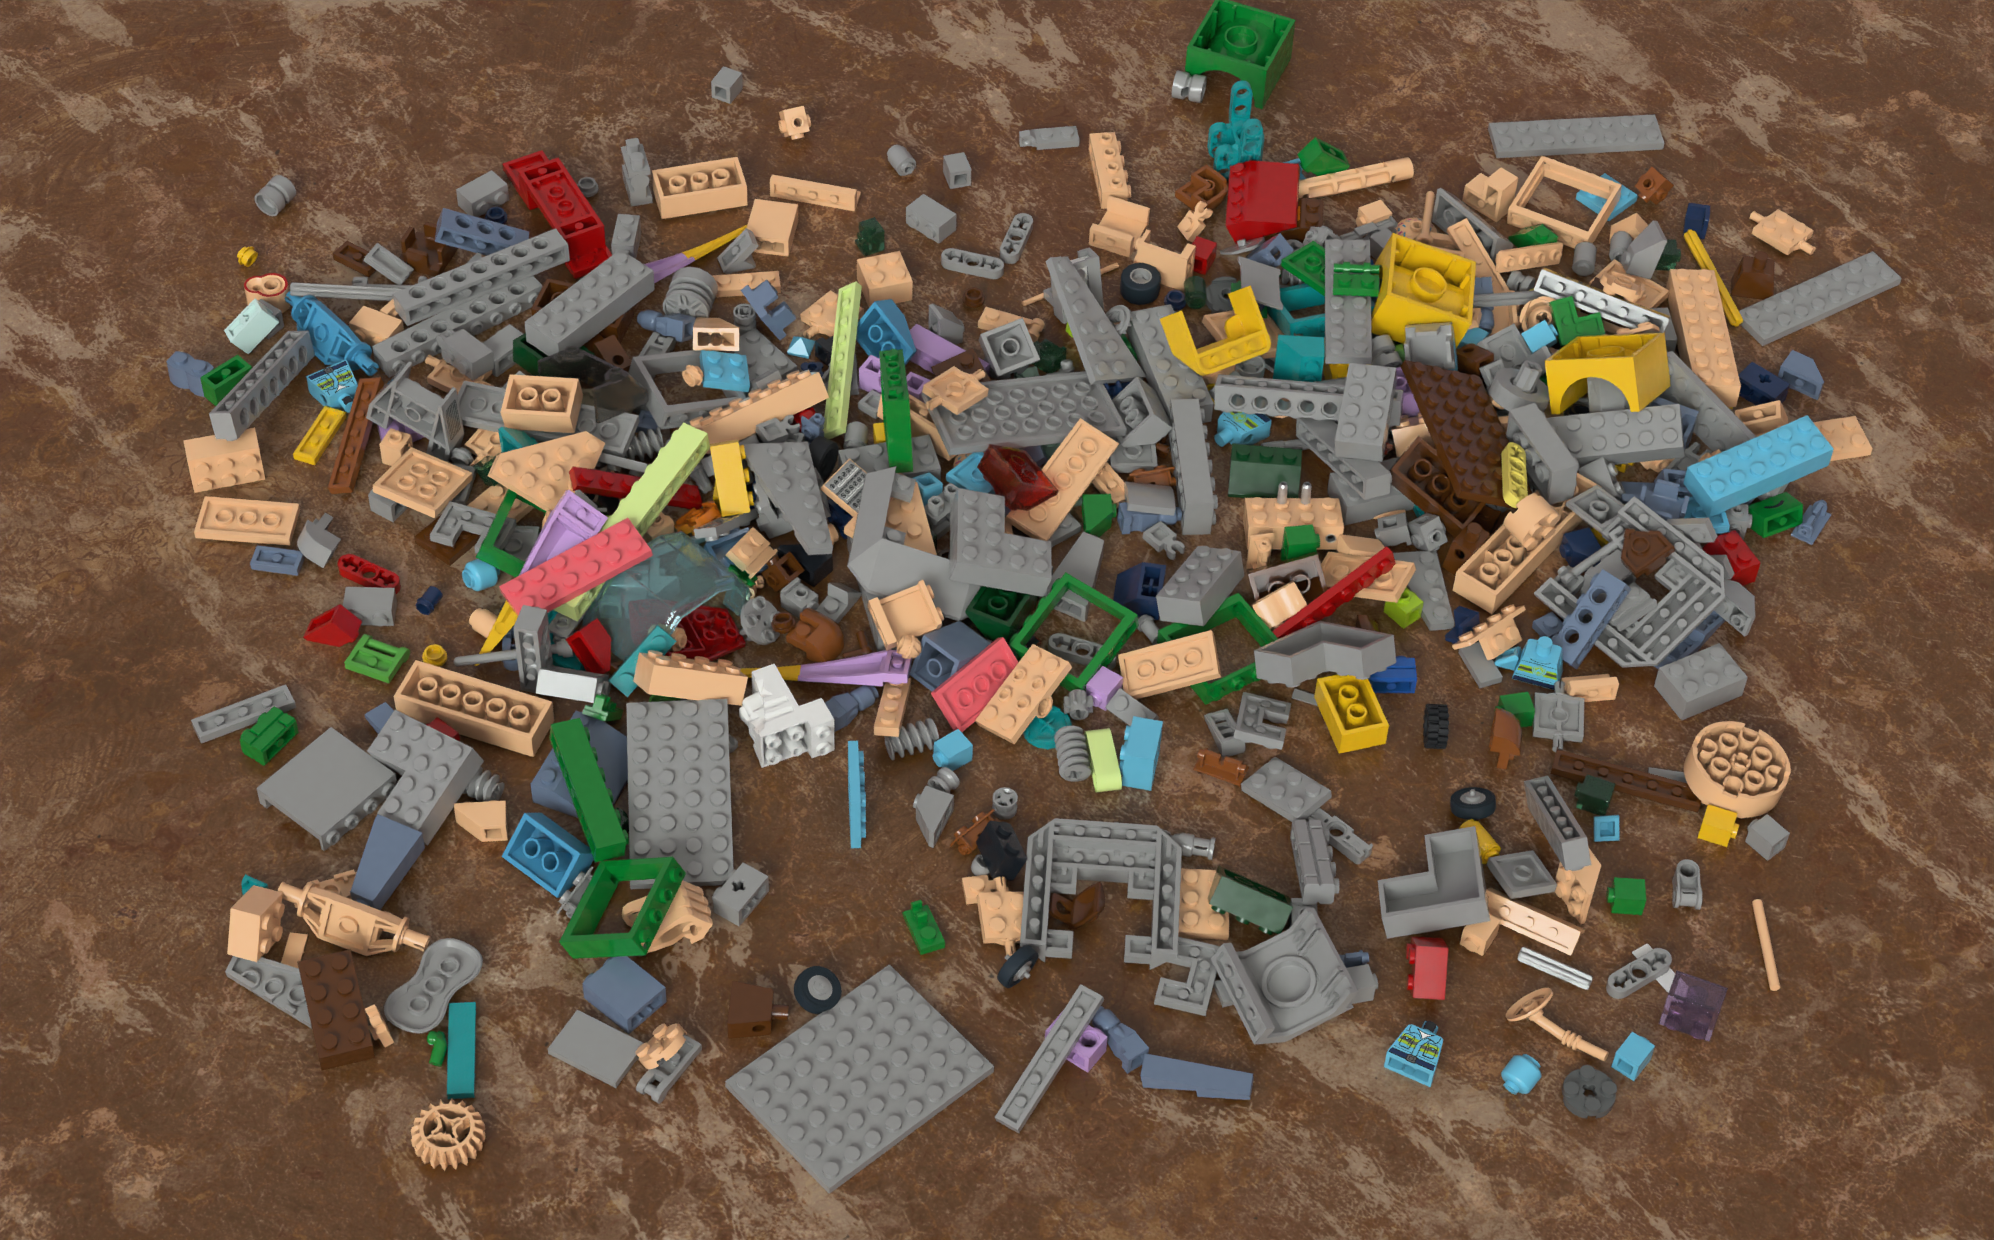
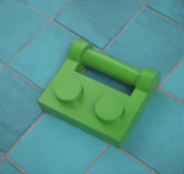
M363 634L344 662L345 669L390 683L403 662L405 663L408 660L410 649L403 646L398 648L374 640L373 636ZM370 648H371V649H374V650H377V651H380V652H383V653H386V654H388V655H385V654H382V653H379V652L370 650Z

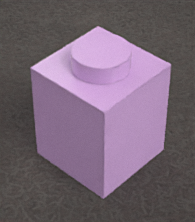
M1104 666L1099 669L1086 684L1087 696H1093L1095 707H1099L1104 711L1107 710L1105 708L1119 688L1122 689L1123 677Z

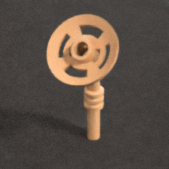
M1541 988L1527 994L1514 1003L1506 1013L1508 1021H1520L1529 1018L1530 1021H1534L1561 1040V1044H1567L1569 1048L1572 1046L1573 1050L1579 1049L1602 1061H1605L1608 1057V1051L1583 1040L1581 1035L1577 1036L1574 1032L1571 1034L1570 1030H1563L1543 1016L1544 1012L1542 1009L1553 996L1550 988Z

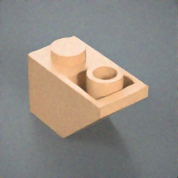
M491 800L488 802L454 803L456 823L481 842L508 840L506 801Z

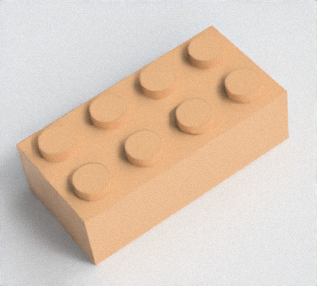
M738 157L652 170L653 192L661 219L748 205L747 185Z
M648 650V653L639 652L633 681L647 694L691 700L727 699V704L742 706L748 677L740 671V668L733 666V662L719 659L717 663L709 662L710 659L695 656V659H686V656L682 654L672 653L671 656H663L662 652Z

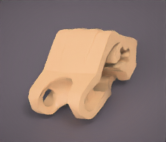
M684 880L682 881L647 953L673 945L683 937L690 939L691 944L704 939L706 933L712 927L713 921L710 917L711 910L708 907V900L704 896L702 888ZM647 896L631 901L623 907L622 918L628 926H633Z

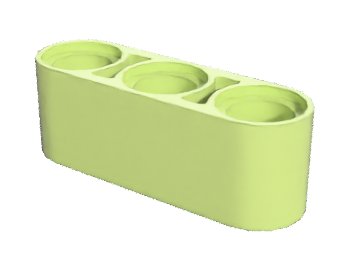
M1110 728L1084 731L1095 792L1121 790V772Z

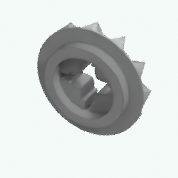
M1124 305L1112 307L1106 315L1121 337L1122 334H1127L1126 329L1132 326L1130 321L1133 319V316L1131 315V310Z

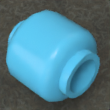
M480 559L466 563L462 572L465 585L474 591H482L495 586L498 582V575H500V569Z
M1527 1054L1522 1056L1514 1055L1501 1072L1502 1079L1505 1081L1503 1086L1514 1095L1518 1092L1521 1094L1530 1093L1541 1078L1540 1064Z

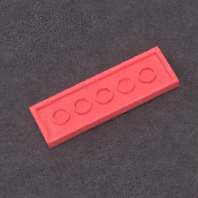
M626 518L499 586L517 616L523 605L539 607L547 610L548 613L652 557L653 554L629 518Z

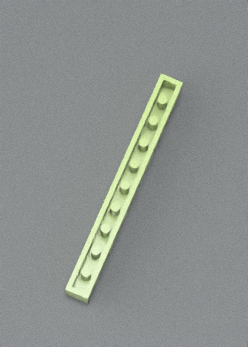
M683 423L678 430H675L670 441L665 447L660 449L654 462L646 467L644 475L633 484L630 493L620 501L617 510L608 517L600 532L629 518L643 537L710 449L708 433L686 423ZM609 580L553 610L578 622Z

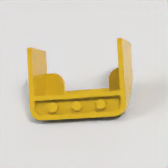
M1251 285L1228 294L1235 316L1228 318L1225 322L1224 328L1227 338L1196 349L1182 311L1161 318L1160 322L1172 354L1197 374L1206 376L1267 353L1271 347V340Z

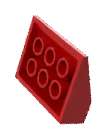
M1250 160L1230 166L1226 228L1235 244L1241 239L1248 241L1297 227L1300 180L1299 164Z

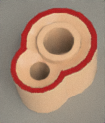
M268 273L262 276L250 277L245 281L244 289L247 305L256 298L258 301L263 299L280 309L282 313L289 309L290 304L285 301L286 294L289 292L288 281L281 274Z

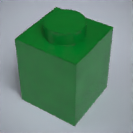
M1529 692L1501 695L1499 697L1498 706H1495V709L1502 708L1511 712L1520 721L1521 727L1532 726L1535 708Z
M1614 877L1612 886L1607 887L1606 902L1611 904V913L1642 915L1646 903L1645 879Z

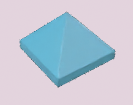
M793 336L787 354L809 359L815 341Z
M1521 647L1508 649L1496 657L1495 665L1514 671L1521 654Z
M1619 815L1594 816V842L1618 841Z

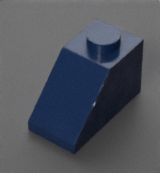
M1589 527L1563 534L1562 542L1559 546L1561 556L1566 559L1570 567H1575L1601 549L1600 544Z

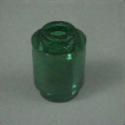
M1191 276L1184 281L1185 302L1192 309H1200L1206 304V282L1200 276Z

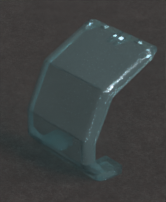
M678 531L659 535L647 543L652 550V557L604 583L598 596L583 617L582 626L598 618L611 637V651L624 662L657 624L672 635L683 617L720 592L726 591L723 604L737 616H740L742 606L746 601L750 600L748 586L735 573L684 532Z

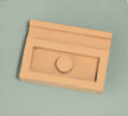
M752 527L725 556L742 572L745 570L749 574L748 577L752 579L778 550H773L769 546L770 542Z

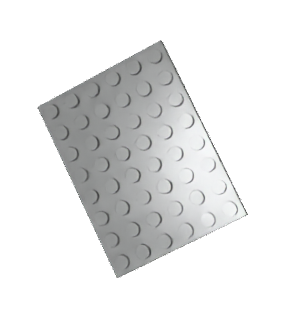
M888 965L841 998L832 1009L820 1013L727 1079L725 1087L830 1194L992 1074L994 1066L894 968Z

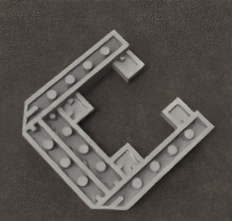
M896 466L866 473L847 567L866 592L884 598L918 584V581L924 580L925 585H930L934 593L932 601L935 608L940 607L944 617L956 621L967 618L966 608L981 586L949 580L950 551L948 559L906 546L904 545L906 533L885 526L890 497L910 503L916 479L895 473Z
M1634 496L1618 511V517L1602 532V537L1611 542L1608 538V533L1618 526H1622L1624 529H1635V531H1660L1675 547V552L1666 557L1667 563L1655 574V579L1670 590L1657 604V607L1647 613L1639 622H1634L1621 632L1617 630L1615 625L1612 626L1608 623L1594 644L1622 668L1658 666L1725 600L1724 566ZM1569 565L1566 567L1568 571L1572 569ZM1559 575L1554 579L1550 577L1534 592V595L1561 618L1565 619L1577 607L1578 599L1574 595L1583 587L1585 578L1579 575L1564 585ZM1588 613L1584 615L1583 623H1589L1593 618V614Z
M1053 819L1028 837L1020 946H1031L1038 953V958L1045 962V957L1072 959L1073 931L1047 929L1050 893L1076 895L1077 880L1128 883L1127 898L1153 900L1151 937L1125 935L1124 962L1150 964L1149 970L1177 958L1182 848L1157 825Z

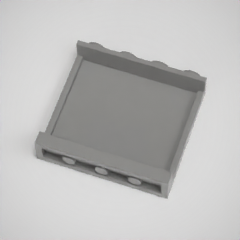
M330 727L257 787V792L261 805L265 808L271 805L275 806L319 839L321 850L325 851L331 845H335L350 829H354L365 816L373 813L377 806L388 798L397 781L394 772Z

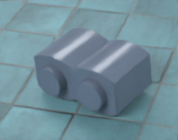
M176 351L166 361L171 383L179 388L190 389L195 395L204 397L200 377L212 371L214 367L204 360L194 359L188 353Z

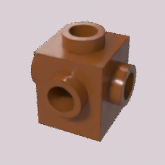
M1651 167L1647 173L1643 174L1635 185L1640 191L1639 197L1646 203L1652 201L1656 205L1667 197L1668 192L1674 186L1654 167Z

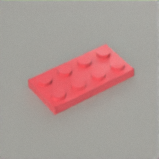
M1004 637L993 641L931 692L953 731L959 729L963 732L975 722L976 718L1019 663Z

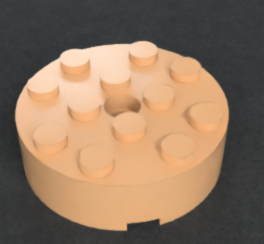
M1735 721L1716 722L1706 726L1697 734L1684 762V775L1687 784L1692 792L1701 800V803L1738 813V818L1756 817L1769 812L1778 803L1791 773L1790 762L1785 751L1775 739L1760 729L1756 732L1744 727L1745 723Z

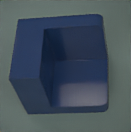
M1688 203L1683 225V236L1687 230L1691 229L1696 231L1699 239H1705L1710 218L1709 205Z
M1458 606L1454 610L1455 627L1445 635V640L1455 644L1459 641L1458 637L1470 631L1473 632V627L1480 624L1479 612Z

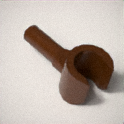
M1169 434L1156 443V455L1163 459H1166L1170 452V446L1166 445Z

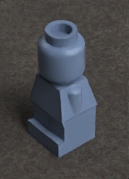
M1492 277L1475 278L1474 295L1494 293ZM1481 307L1482 317L1479 328L1490 334L1494 328V315L1492 312L1494 307Z
M654 310L641 311L637 316V322L643 329L658 332L665 337H676L675 341L679 342L693 339V326L696 317L680 313L663 315Z
M1127 502L1119 503L1117 521L1122 534H1130V531H1146L1160 521L1165 525H1174L1182 519L1180 507H1176L1174 516L1127 511Z
M863 685L850 692V694L845 693L833 696L829 701L825 702L834 718V732L848 726L856 717L858 711H863L875 703V699L879 697V694L874 686Z
M1100 1006L1093 1017L1092 1024L1108 1036L1107 1043L1115 1057L1122 1061V1068L1128 1074L1142 1065L1144 1053L1149 1054V1047L1135 1030L1120 1023V1020L1110 1009H1104L1103 1006Z

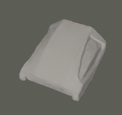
M1587 377L1589 413L1630 409L1625 395L1613 383L1602 378Z

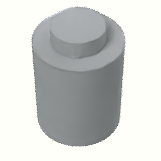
M1581 242L1575 246L1572 269L1577 275L1588 276L1594 272L1597 252L1595 245L1590 242Z

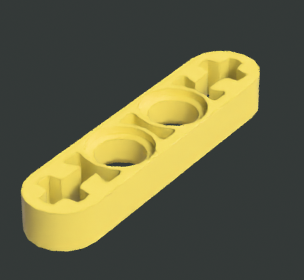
M1510 442L1501 453L1503 499L1509 506L1517 508L1516 504L1528 496L1526 453L1520 445Z

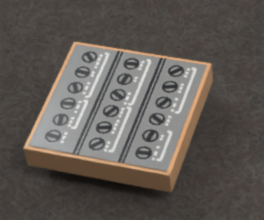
M849 458L822 485L820 490L854 517L858 513L866 472Z

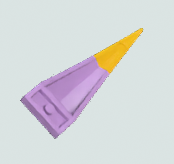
M747 225L701 246L644 265L654 270V283L737 238L747 228Z
M566 490L549 514L519 576L598 534L608 517L570 490ZM507 600L479 654L490 653L514 626L518 616Z
M883 650L846 659L777 667L784 680L884 686L885 682H890L891 684L908 683L912 659L902 658V655L898 654L897 650ZM742 668L740 671L748 678H752V671L760 668Z

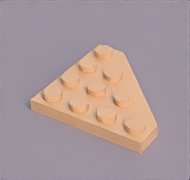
M584 431L500 453L496 456L488 477L546 512L547 510L552 511L566 490L575 493L569 475L571 468L575 466L595 469L605 442Z
M915 482L913 497L910 503L890 497L885 526L906 533L904 545L937 555L918 483ZM857 514L844 526V534L853 538Z

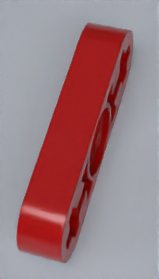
M345 554L338 559L339 573L344 578L364 587L395 588L396 594L401 589L399 576L392 571L353 554ZM367 572L375 573V576L372 578L363 577Z

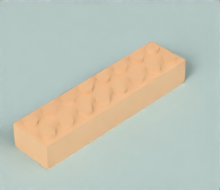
M1670 269L1666 289L1669 290L1667 299L1678 339L1677 345L1680 359L1727 407H1736L1741 384L1714 270Z
M1577 473V486L1574 490V497L1598 484ZM1571 499L1551 504L1561 516L1554 525L1556 531L1550 538L1539 540L1530 550L1523 547L1507 528L1502 525L1456 572L1453 591L1493 614L1560 545L1563 534L1572 532L1583 521V519L1565 506L1566 502Z

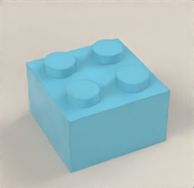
M1133 716L1131 726H1126L1124 740L1126 741L1121 747V761L1119 765L1122 775V786L1152 790L1160 753L1163 721Z

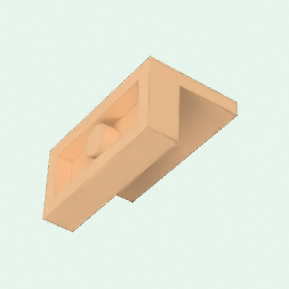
M1609 674L1561 678V681L1565 683L1564 694L1584 698V702L1615 700L1619 687L1617 677H1610Z

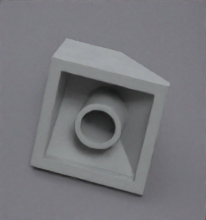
M1653 220L1629 244L1627 251L1622 254L1621 264L1626 274L1651 279L1667 243V239L1658 221Z
M1023 318L980 334L979 343L987 362L997 377L1040 361Z
M1595 485L1567 501L1565 506L1602 534L1618 517V511L1624 504L1600 486Z

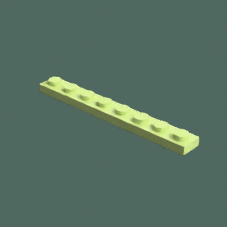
M856 281L840 288L838 292L827 389L829 398L826 399L823 429L824 437L827 439H832L846 433L862 286Z

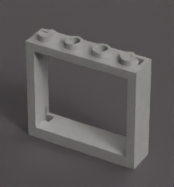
M701 350L633 357L628 373L660 430L678 428L683 423L690 425V420L700 416L703 418L710 416L709 412L719 407L724 409L729 406L730 401L737 398H742L743 400L746 396L742 391L722 389L727 398L675 405L666 404L650 375L684 371L687 365L698 366L701 369L699 358Z

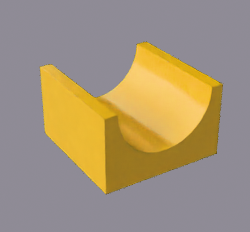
M1392 233L1374 264L1380 265L1379 274H1371L1379 275V278L1382 279L1380 292L1371 314V333L1379 336L1389 335L1392 340L1405 343L1406 325L1452 322L1455 346L1457 348L1472 324L1476 262Z
M1665 333L1577 336L1545 360L1551 414H1561L1588 393L1587 377L1602 378L1617 386L1625 395L1631 412H1640L1671 386Z

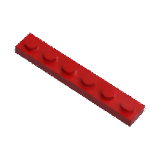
M575 466L569 471L573 491L581 490L583 493L621 499L627 497L633 484L641 478ZM682 484L667 506L687 509L695 507L696 510L702 507V499L698 486Z
M1387 546L1273 630L1274 635L1278 639L1283 638L1322 620L1324 617L1332 615L1336 608L1352 600L1355 594L1363 588L1372 585L1375 579L1382 574L1388 573L1396 564L1393 552Z

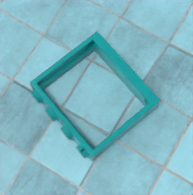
M1306 283L1280 288V301L1283 304L1282 311L1267 306V312L1283 334L1294 336L1295 333L1296 335L1300 334V336L1325 337V313L1294 319L1288 312L1325 304V296ZM1371 300V314H1372V311H1373V309H1374V307H1375V303Z

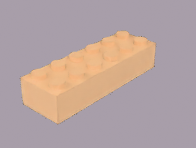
M797 370L787 374V379L780 381V379L767 384L768 388L762 391L761 389L753 390L748 393L749 397L743 400L742 398L734 399L729 402L728 407L713 409L709 412L710 416L705 418L700 416L689 422L690 426L708 433L710 444L737 439L740 441L755 434L756 425L773 418H777L780 422L786 416L803 411L829 398L819 372H810L809 370L800 372ZM709 449L706 454H711V450Z
M415 660L394 695L396 710L419 722L428 724L438 717L459 732L460 735L532 757L535 756L551 724L554 722L552 701Z

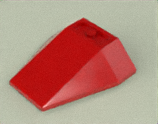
M657 599L630 602L632 637L637 647L649 634L651 627L660 623L682 628L687 636L684 648L680 651H668L664 656H671L672 653L685 655L686 659H695V656L708 658L710 659L709 662H712L745 647L746 642L744 638L739 634L740 631L725 608Z

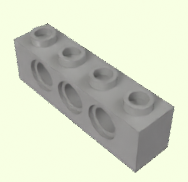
M523 605L513 627L520 687L522 691L536 693L539 669L553 666L548 614L545 609Z

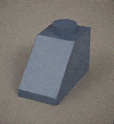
M1792 350L1782 363L1778 377L1790 383L1789 388L1818 400L1824 380L1814 360Z

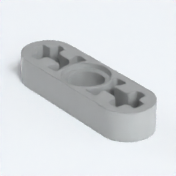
M1020 213L1014 217L1000 247V259L1004 263L1013 264L1019 260L1033 230V218L1029 214ZM1014 236H1018V237H1021L1022 239H1021V240H1018V241H1015V240H1012L1011 238L1014 237Z
M954 248L945 249L941 254V265L947 270L989 279H999L1004 274V262L996 257ZM973 261L977 262L978 265L970 266L967 263Z
M1056 633L1049 638L1048 651L1064 660L1087 666L1093 659V653H1097L1103 645L1066 634ZM1078 649H1086L1089 653L1087 655H1079L1076 651ZM1117 655L1107 669L1112 670L1116 666Z
M1655 948L1612 973L1607 981V993L1613 998L1623 999L1667 973L1672 962L1671 954L1665 949ZM1655 959H1656L1657 961L1663 960L1664 963L1662 964L1661 962H1657V963L1654 964V960H1655ZM1641 969L1645 972L1646 976L1638 978L1633 975L1632 970ZM1614 983H1616L1617 985L1624 983L1623 988L1621 986L1615 987Z

